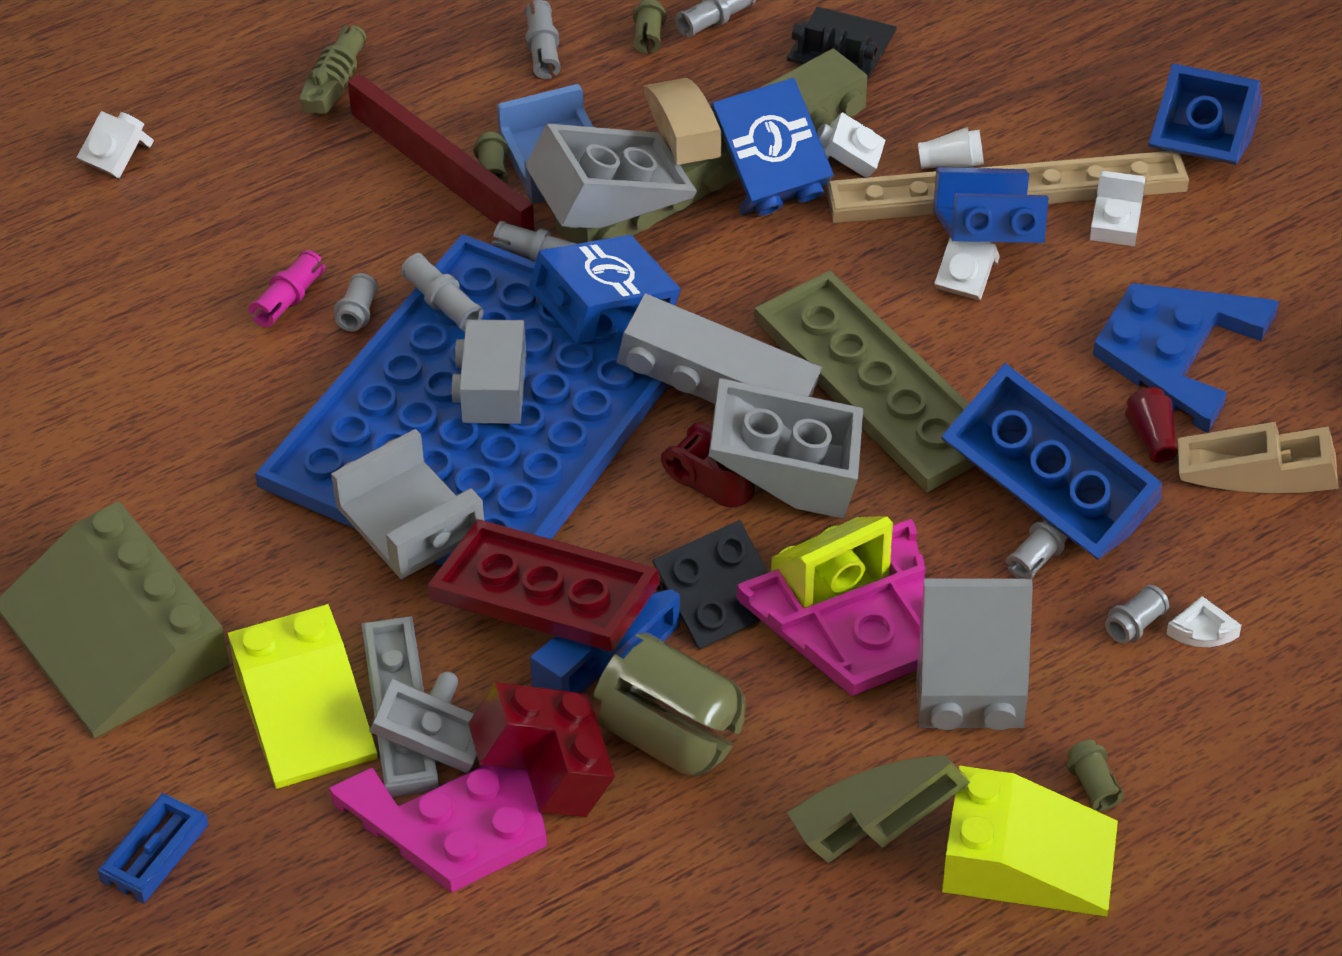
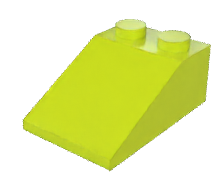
M329 604L228 633L235 673L276 789L378 759L377 750L372 734L369 732V724L345 647Z
M959 766V769L965 774L970 783L955 794L942 892L1107 917L1118 821L1014 773Z

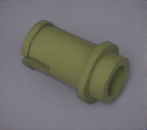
M642 0L633 10V20L636 23L633 46L640 53L648 54V43L652 40L651 52L655 53L661 47V26L666 21V11L657 0Z
M485 132L474 143V155L482 166L507 183L508 174L506 172L505 157L509 150L508 143L499 133Z
M1085 740L1074 745L1067 753L1069 759L1067 769L1072 775L1078 776L1092 808L1101 812L1118 805L1124 798V792L1119 787L1106 762L1108 758L1106 749L1101 745H1097L1094 740Z

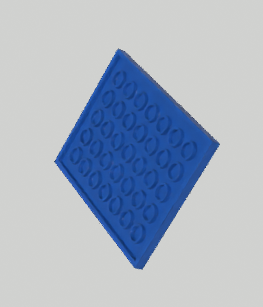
M462 234L437 262L435 267L442 274L452 275L458 281L459 289L475 304L483 308L481 320H524L526 365L521 424L462 422L461 403L452 402L453 374H461L462 368H456L455 346L456 339H465V331H462L444 312L432 309L425 302V295L415 288L255 473L257 487L355 528L336 507L331 473L342 468L345 464L384 446L388 441L397 439L416 429L421 434L424 462L456 496L472 488L483 501L484 521L552 539L669 384L645 374L636 373L630 368L617 363L623 334L639 304L602 311L593 341L577 344L529 289L536 262ZM451 553L434 561V563L442 566Z

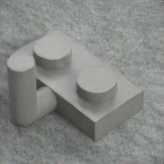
M441 673L430 694L391 679L369 732L465 773L469 772L477 755L468 725L474 714L450 704L458 686V679L454 673Z

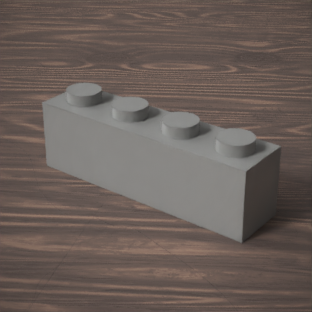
M646 293L623 334L617 363L630 368L636 373L645 374L674 386L679 391L693 394L714 404L719 378L812 397L822 369L821 366Z

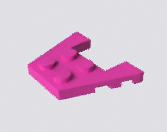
M912 519L893 525L890 575L888 577L807 608L801 606L779 569L737 584L736 597L742 605L851 696L917 671L923 585L926 568L923 556L919 554L916 542L917 531Z
M484 765L400 806L395 803L373 768L329 788L331 801L342 812L350 811L362 820L363 827L374 836L379 837L382 835L400 849L401 856L451 893L547 846L542 814L539 812L527 770Z

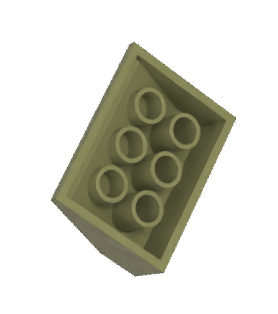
M120 501L75 523L0 596L1 618L93 739L230 665L222 625Z

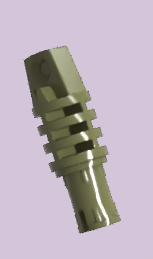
M349 25L343 26L335 43L322 50L307 76L299 99L304 113L326 114L342 96L348 81L357 69L356 56L367 40L365 32L360 27L352 25L350 29Z

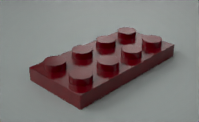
M477 519L429 582L428 590L430 599L433 601L613 652L660 584L658 568Z

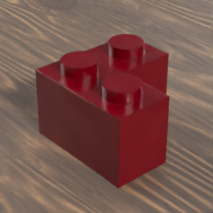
M495 682L468 723L479 764L527 770L540 813L587 817L615 778L589 694Z

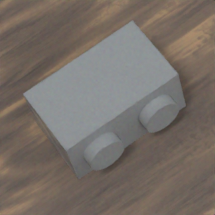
M466 320L465 339H456L455 346L456 368H462L461 374H453L452 402L461 403L462 422L521 424L526 365L524 320Z

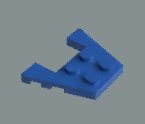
M1131 283L1095 340L1093 355L1138 387L1145 383L1149 387L1162 389L1164 395L1171 398L1173 411L1181 408L1194 417L1193 425L1208 433L1225 405L1227 392L1185 377L1188 369L1214 326L1262 341L1277 315L1279 302L1273 299Z

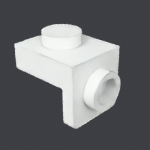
M101 111L77 158L91 167L120 179L137 144L139 143L150 148L154 140L142 131L144 123L123 112H120L117 118Z
M842 112L830 126L824 123L817 130L827 159L832 156L865 178H868L877 169L886 140L871 129L861 125Z
M949 238L935 281L936 289L981 301L992 265H997L1000 257L996 244L991 242L952 241Z

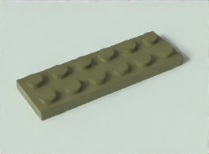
M831 270L755 307L754 321L785 352L822 367L817 384L835 402L863 408L862 429L926 493L975 467L973 463L941 438L969 403Z

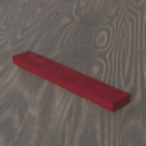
M359 74L348 81L351 114L496 225L502 220L508 224L535 231L532 202L364 76Z

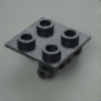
M817 6L809 21L805 20L803 24L795 23L792 30V39L797 41L789 52L787 61L803 65L834 48L866 73L868 81L896 32L897 26Z
M740 520L652 560L655 568H658L660 584L656 591L661 592L672 589L679 593L680 616L698 650L762 621L742 605L736 597L737 584L768 573Z

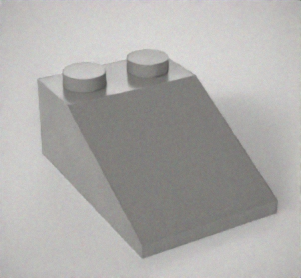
M546 123L525 165L561 226L569 228H603L692 199L697 192L682 167L676 165L672 152L658 132Z
M719 378L709 457L795 509L844 519L858 481L863 408Z
M924 579L916 672L919 728H938L941 730L955 728H990L993 730L1024 728L1029 685L1032 579Z

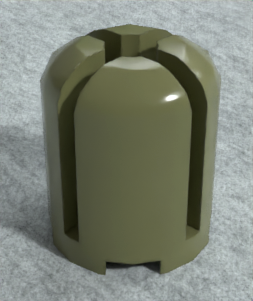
M648 632L636 634L635 636L643 641L633 647L624 659L614 654L597 684L593 697L602 701L600 720L597 719L598 725L681 774L699 776L708 773L723 762L734 747L730 740L710 728L718 731L728 729L735 734H740L745 721L746 697L735 682L666 644L659 638Z

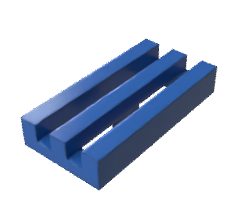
M162 793L97 870L100 881L108 886L112 882L115 883L118 891L126 895L129 891L133 892L135 899L145 904L207 828L208 820L206 814ZM170 812L175 813L160 832L154 833L144 845L145 850L127 872L122 871Z

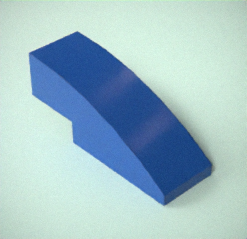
M672 589L653 593L613 652L555 636L530 656L532 687L582 693L597 678L600 680L603 671L614 654L624 659L633 647L643 641L635 636L636 634L648 632L664 642L680 627L679 593Z

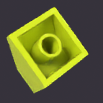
M887 516L856 517L839 526H831L820 535L797 546H789L778 555L771 557V571L779 569L803 608L813 606L886 578L890 575L893 522Z

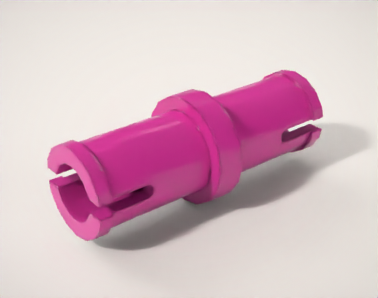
M311 250L302 251L285 271L277 272L270 279L269 287L248 307L249 314H254L261 308L252 319L258 325L268 328L275 323L277 318L289 306L298 305L305 296V290L325 271L324 263H320L315 269H312L322 260L321 257Z

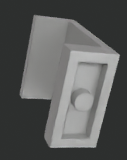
M416 429L397 439L388 441L384 446L345 464L342 468L331 473L336 507L401 580L454 551L476 520L484 521L483 501L472 488L456 496L424 462L421 434Z

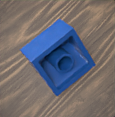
M1173 63L1150 137L1149 147L1237 165L1252 140L1261 109L1262 94L1260 80Z

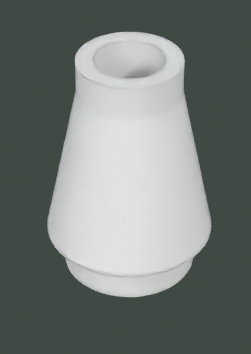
M968 127L933 140L918 143L921 169L936 167L973 168V166L984 165L980 129L968 131Z

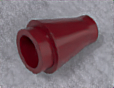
M1156 387L1144 388L1133 393L1127 399L1126 404L1128 408L1125 411V417L1148 451L1152 462L1159 463L1171 460L1178 454L1171 398L1164 395L1162 389Z

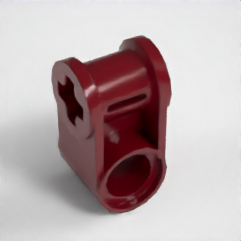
M695 422L687 429V437L677 446H669L661 453L662 465L672 479L706 495L719 505L725 507L742 506L754 496V483L709 457L712 427L706 423Z

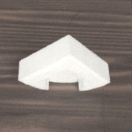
M1202 596L1168 623L1167 635L1187 645L1214 647L1224 645L1238 638L1242 625Z

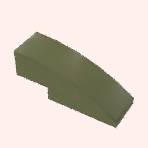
M946 755L912 758L881 765L850 776L814 794L787 813L805 843L827 863H830L866 835H869L883 848L967 786L970 781Z

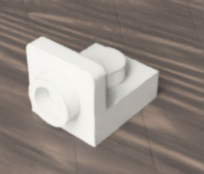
M1110 171L1100 172L1090 240L1135 246L1145 177Z

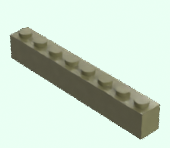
M834 48L764 85L768 86L795 78L816 132L824 123L830 126L842 112L852 117L866 108L867 74ZM722 133L721 157L680 164L697 190L692 199L603 228H569L561 226L555 217L556 231L567 241L577 244L625 235L633 236L675 212L685 209L688 205L706 195L720 190L723 186L739 178Z

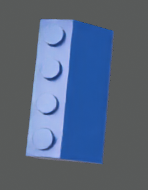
M1006 363L1003 364L941 436L944 442L1097 561L1130 537L1162 498V482Z

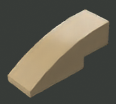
M682 78L644 85V94L660 136L668 148L671 149L676 165L721 157V129L707 99L692 80Z
M1276 422L1178 438L1179 475L1181 481L1211 488L1255 493H1306L1339 489L1336 452L1329 426L1279 435Z

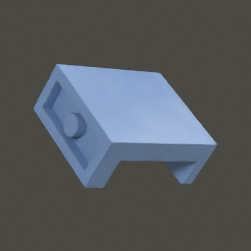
M579 84L497 105L499 134L508 143L509 150L507 155L533 204L546 200L537 188L525 165L546 123L593 127L584 109L583 90Z

